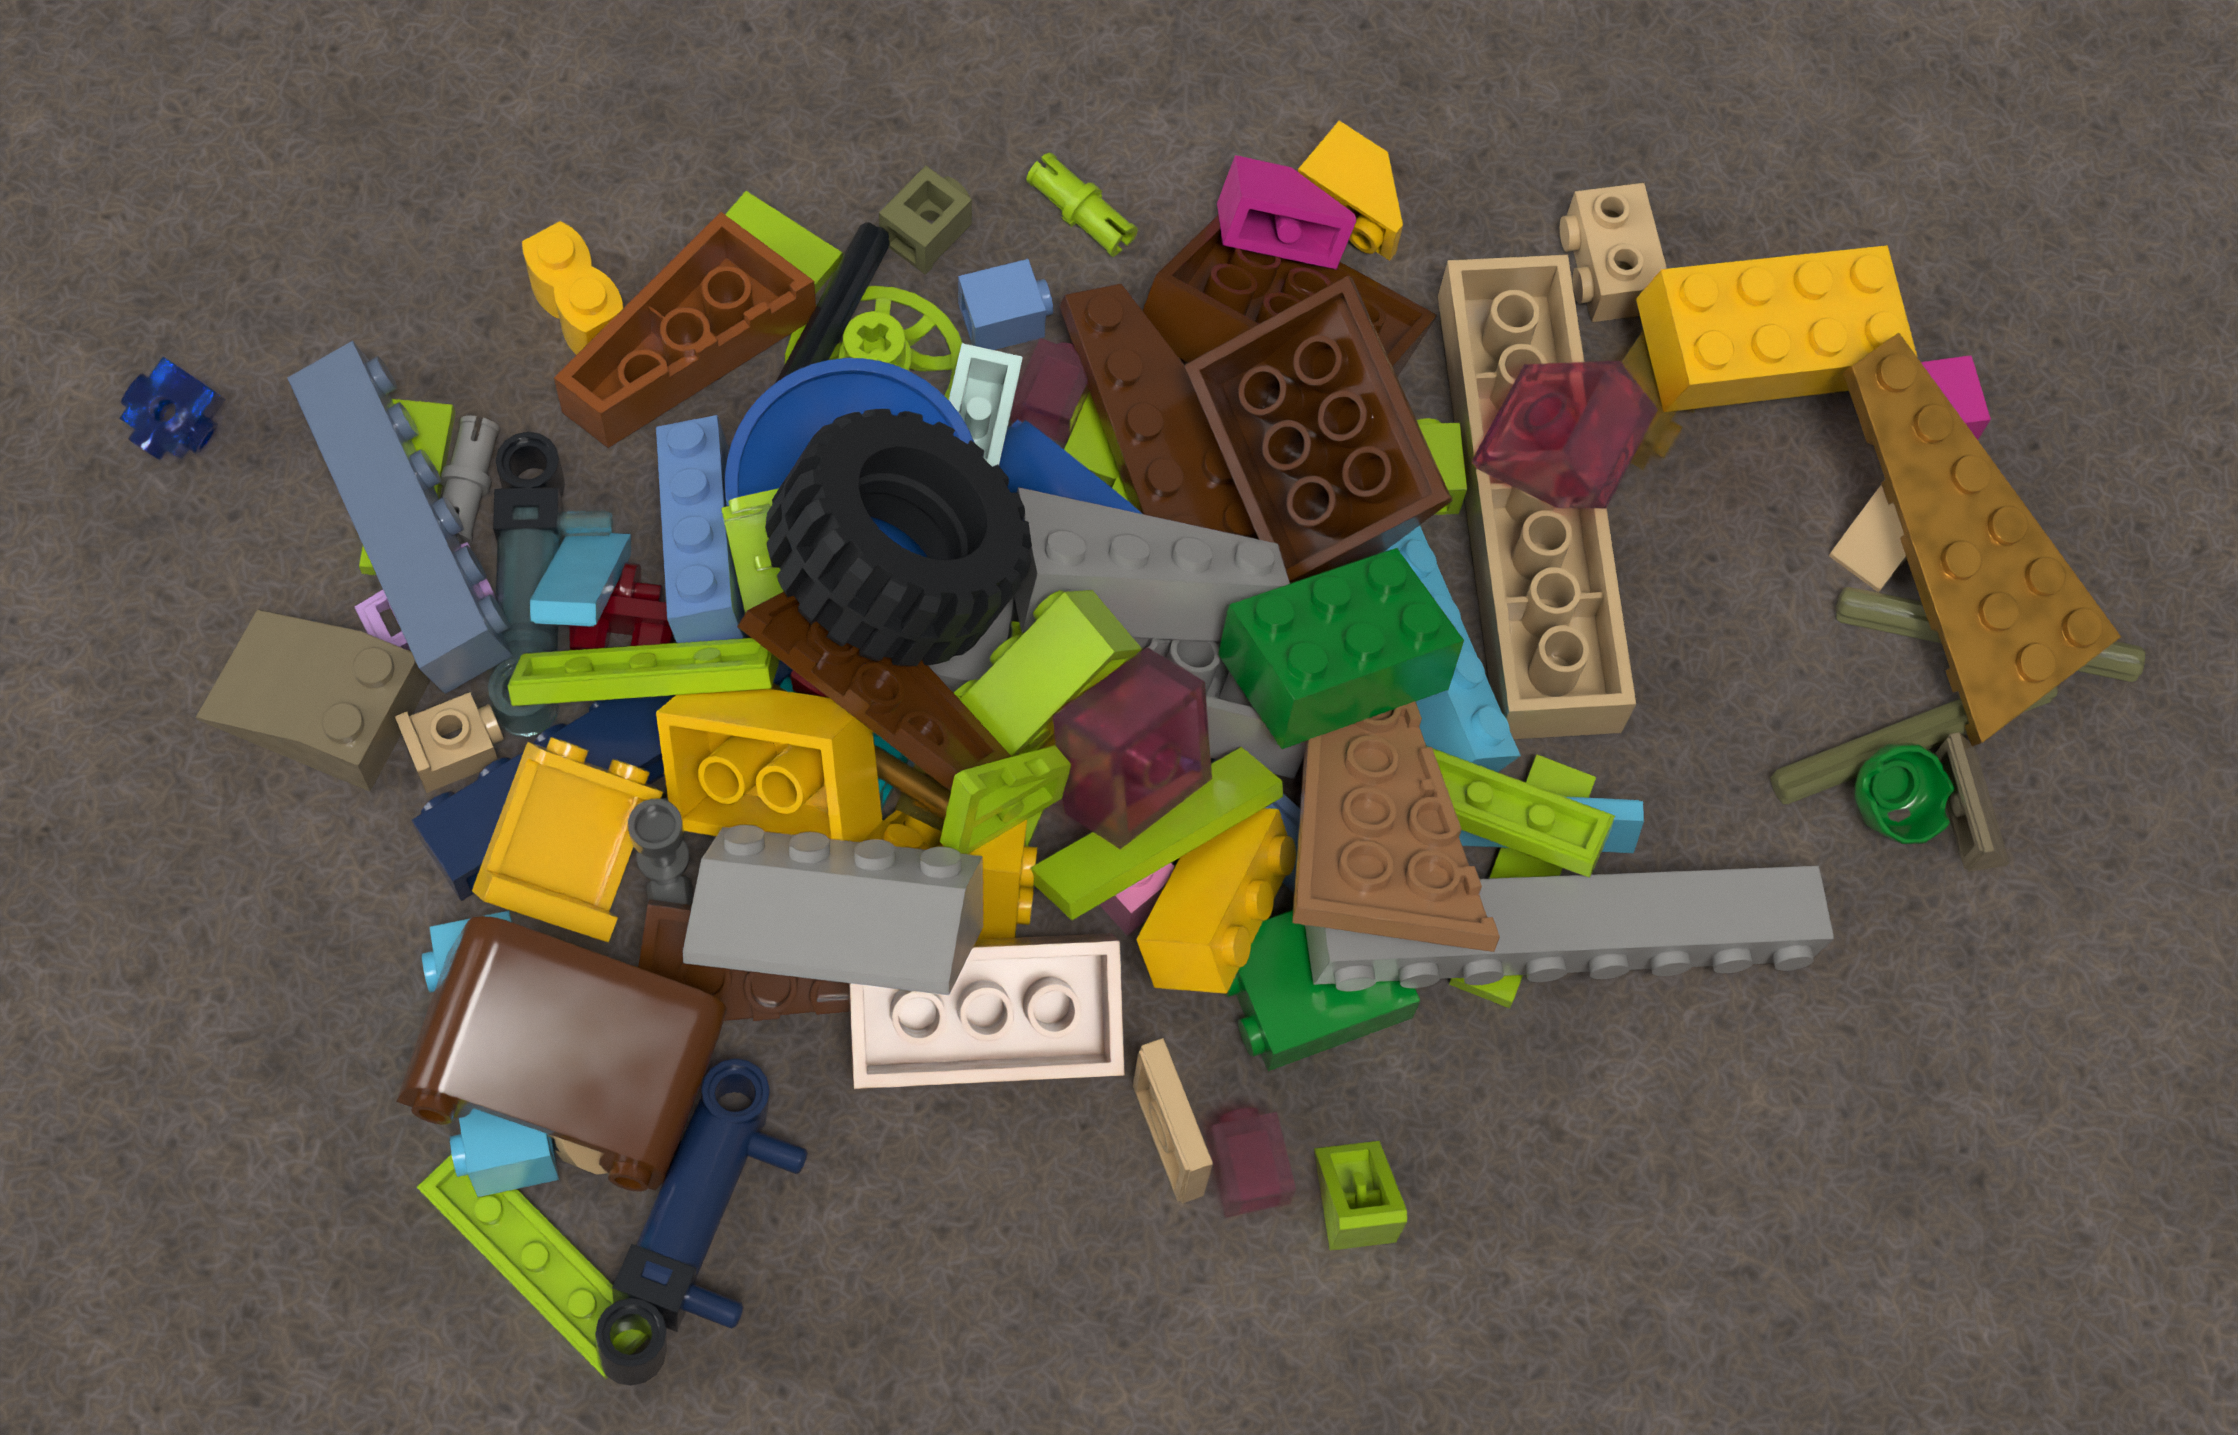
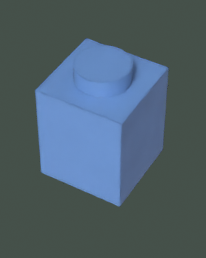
M1029 259L958 276V305L973 346L996 350L1045 337L1046 316L1053 314V302L1046 280L1036 281Z

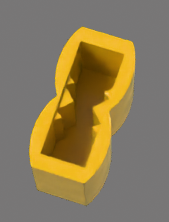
M559 221L522 241V249L535 298L549 314L560 319L564 338L571 350L577 355L624 307L621 295L613 281L602 271L592 266L589 249L582 237L572 227Z

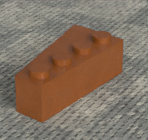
M720 212L554 377L562 413L607 448L613 446L806 325L816 308L814 280L724 213Z

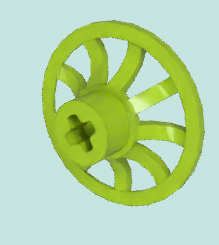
M868 286L860 301L876 300L875 311L862 313L849 321L842 334L843 341L836 345L829 360L864 358L893 364L908 371L910 368L920 372L952 370L950 384L944 395L949 400L962 344L959 332L950 319L933 303L915 293L895 287ZM891 301L909 306L924 316L915 325L903 330L899 321L890 315ZM806 325L791 334L785 352V363ZM937 326L945 338L951 354L934 357L920 354L910 348V346L914 345Z

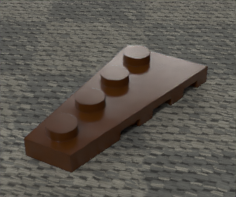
M782 592L747 610L737 626L950 791L955 774L962 770L1011 757L928 665H924L922 660L917 666H897L892 664V658L883 657L880 661H873L859 656L860 649L848 643L841 647L826 637L829 631L818 622H814L811 625L798 612L800 603L794 596L787 597Z
M649 899L638 968L715 996L727 1007L724 1021L753 1018V1021L780 1019V1015L815 1012L817 1015L850 1012L849 983L683 963V947L692 905Z

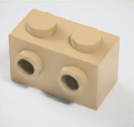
M1638 183L1574 192L1567 216H1562L1560 219V239L1564 251H1573L1577 268H1574L1573 290L1576 301L1579 304L1587 303L1591 322L1640 316L1636 298L1661 269H1667L1645 184Z

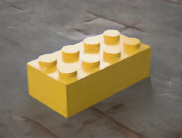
M1888 245L1661 269L1636 298L1663 412L1849 391L1843 372L1897 333L1901 334L1917 356Z

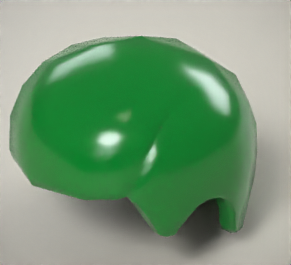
M1896 743L1881 747L1862 765L1856 779L1854 797L1863 821L1870 828L1884 837L1901 844H1922L1943 832L1949 825L1950 820L1945 813V807L1948 797L1954 791V786L1947 773L1943 770V765L1937 755L1918 744ZM1904 808H1908L1911 816L1899 822L1890 820L1887 814Z

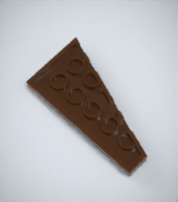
M1116 284L1064 295L1059 307L1130 503L1143 515L1259 540L1184 364L1124 286Z

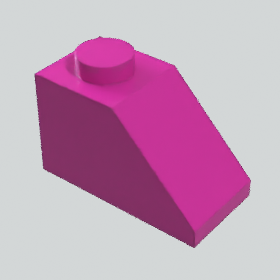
M1237 155L1233 159L1217 201L1224 246L1337 269L1356 223V217L1353 212L1292 167Z

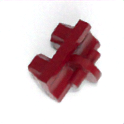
M626 562L621 579L618 580L597 624L594 626L569 625L570 650L608 648L611 633L632 635L631 646L670 644L676 641L667 620L666 602H661L662 585L642 583L640 564Z

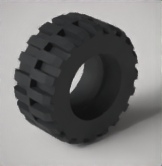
M890 409L865 410L863 414L860 411L836 418L832 424L823 426L812 437L773 497L772 506L767 512L765 525L767 537L769 538L766 544L771 565L774 568H780V572L777 575L778 582L787 597L794 596L800 603L798 612L811 625L814 622H818L828 630L829 633L826 637L839 646L843 647L848 643L860 649L859 656L873 661H880L883 657L892 658V664L897 666H917L921 660L924 665L939 664L950 661L953 656L963 655L973 648L1021 587V582L1028 574L1030 567V548L1032 547L1029 522L1022 521L1025 516L1024 505L1018 492L1011 493L1008 489L1009 478L997 464L992 467L983 458L985 451L972 440L967 444L954 436L955 429L941 422H937L934 425L923 421V415L909 411L899 412L897 416L892 415ZM871 517L885 521L906 533L920 546L927 557L915 554L894 542L879 529Z

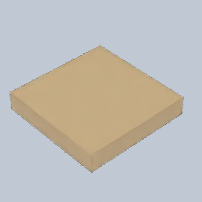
M1164 1038L1141 1046L1137 1058L1133 1088L1177 1202L1181 1201L1183 1204L1204 1196L1213 1162Z

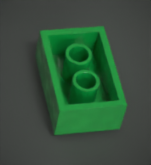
M1394 548L1229 604L1218 655L1280 748L1285 749L1311 738L1449 690L1464 639L1400 551Z

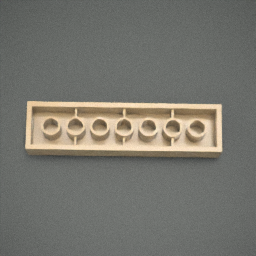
M1568 255L1448 260L1438 294V303L1454 422L1460 423L1467 483L1465 504L1491 689L1502 714L1508 721L1513 739L1622 733L1636 706Z

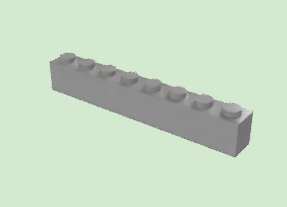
M1819 866L1591 875L1590 878L1583 875L1480 879L1482 885L1479 893L1487 917H1493L1500 935L1495 952L1305 925L1313 984H1336V988L1341 991L1363 990L1380 981H1400L1402 987L1421 988L1433 985L1444 978H1464L1466 984L1485 985L1499 981L1508 975H1527V979L1531 982H1548L1573 972H1589L1590 977L1594 979H1611L1628 973L1629 970L1652 969V974L1655 976H1673L1684 973L1691 969V967L1713 966L1716 973H1735L1748 969L1753 964L1774 963L1775 969L1788 971L1804 968L1812 964L1814 957L1834 940Z

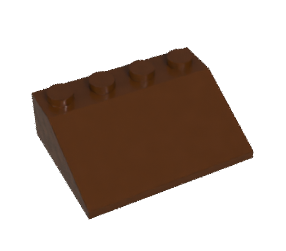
M1218 215L1156 274L1143 308L1144 314L1175 354L1189 363L1349 275L1357 287L1397 377L1437 317V314L1339 262L1337 269L1224 246Z
M1349 275L1184 365L1259 540L1278 544L1290 584L1383 553L1453 501L1357 287Z

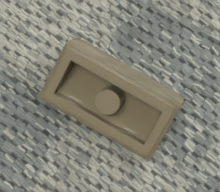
M1959 732L1952 733L1940 746L1935 755L1939 758L1943 765V770L1947 773L1954 786V791L1948 797L1946 808L1963 867L1968 869V872L2007 866L2010 862L1977 751L1974 746L1971 747L1970 742Z

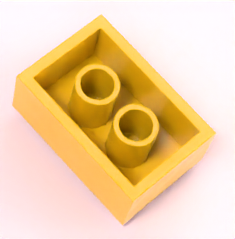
M774 689L684 694L674 696L656 711L668 802L672 803L680 812L684 831L717 836L722 827L731 828L738 825H753L761 828L764 832L790 835L817 832L826 835L829 839L862 842L883 822L873 731L830 698Z

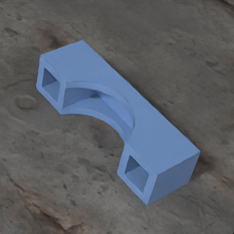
M718 415L657 426L656 437L667 620L677 643L748 638V635L737 627L745 612L721 513V508L726 507L725 471L730 449Z

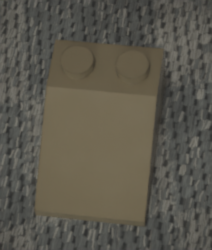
M257 610L198 712L196 719L370 792L402 734L395 716L407 712L409 716L413 714L429 685V680L418 668L411 651L358 630Z

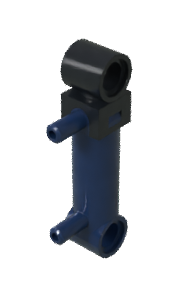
M741 1059L722 1061L712 1067L705 1076L700 1100L636 1245L631 1244L612 1287L613 1304L607 1307L598 1319L595 1332L598 1363L605 1375L618 1384L637 1385L645 1383L657 1375L664 1364L667 1351L666 1328L678 1332L686 1312L731 1329L738 1325L744 1309L742 1302L697 1286V1275L748 1156L794 1174L800 1173L804 1167L808 1155L805 1148L760 1132L766 1124L770 1089L765 1074L758 1066L749 1061ZM735 1092L747 1096L752 1104L744 1111L732 1112L722 1108L718 1100L728 1093ZM631 1329L643 1332L650 1339L651 1342L645 1350L633 1355L619 1352L612 1344L618 1334Z

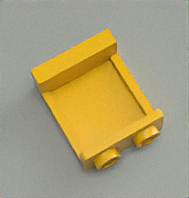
M551 737L547 748L527 742L472 892L484 902L609 943L618 917L610 912V908L634 847L628 831L629 816L638 804L649 799H661L663 792L646 783L650 774L649 771L634 765L612 759L607 770L585 762L589 750L569 742Z

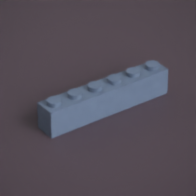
M351 341L287 377L418 668L446 694L512 657L513 655L502 632L510 628V624L495 598L491 594L486 597L484 596L479 583L487 579L486 573L472 549L468 545L464 547L460 545L456 534L464 530L463 524L447 498L442 497L439 499L433 486L441 482L439 473L423 449L416 451L411 439L419 435L418 429L406 408L400 402L394 404L389 393L396 390L397 385L381 358L376 356L369 360L359 347Z

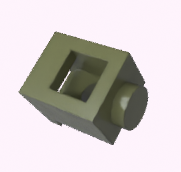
M925 165L879 212V227L884 228L889 233V248L926 275L933 268L934 262L971 226L972 199L958 181L949 176L943 178ZM926 220H933L934 222L930 224Z

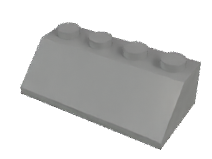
M738 825L731 828L722 827L701 859L683 947V963L950 995L983 928V856L960 854L959 851L949 847H933L927 850L897 847L888 841L879 839L863 842L829 839L826 835L817 832L790 835L764 832L761 828L753 825Z

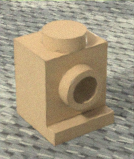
M471 692L411 716L407 712L395 716L426 793L478 773L490 763L498 760L493 744L504 740L490 704L477 709ZM462 728L461 733L455 738L445 739L441 737Z

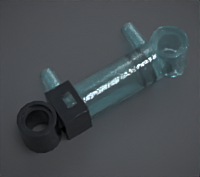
M523 432L505 440L498 449L496 456V466L502 488L494 489L493 530L497 540L495 600L502 608L510 624V628L502 632L513 656L493 667L488 691L497 721L502 728L513 736L531 738L539 736L546 729L552 727L557 720L560 707L559 703L536 704L523 707L510 704L508 684L520 656L525 653L558 651L559 625L538 624L531 621L530 599L565 536H609L613 531V519L609 511H564L561 497L565 488V480L557 448L549 438L540 433ZM537 468L544 470L541 475L533 479L519 478V475L527 469Z

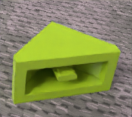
M1380 1141L1314 1148L1330 1251L1396 1243L1407 1223V1209Z

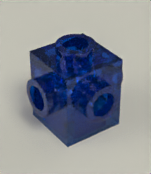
M163 356L149 377L142 373L128 387L121 400V404L126 409L119 419L134 428L128 440L158 460H161L167 451L183 459L189 450L198 454L210 441L218 427V423L213 421L212 418L226 399ZM175 406L174 416L169 421L164 422L165 412L170 407Z

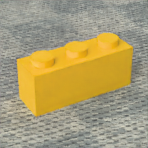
M1264 808L1180 857L1136 939L1154 988L1227 994L1239 968L1243 967L1248 961L1251 944L1262 922L1271 915L1274 898L1285 876L1290 875L1295 866V842L1292 837L1287 835L1279 809Z

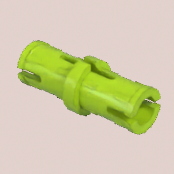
M1047 153L1041 157V160L1046 164L1045 168L1038 161L1031 167L1026 178L1027 183L1039 190L1062 211V220L1070 227H1073L1075 224L1081 227L1106 249L1111 257H1115L1123 250L1118 246L1120 241L1128 246L1135 239L1138 228L1133 223H1129L1102 199V190L1092 182L1085 184L1053 153Z

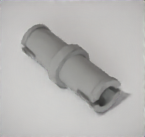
M472 415L461 417L451 463L443 467L440 477V483L444 486L442 497H446L451 503L464 527V530L457 533L456 536L460 544L468 542L469 545L473 538L472 531L481 496L487 495L490 490L492 480L487 475L495 440L500 431L499 425L483 418L478 439L475 441L477 416Z

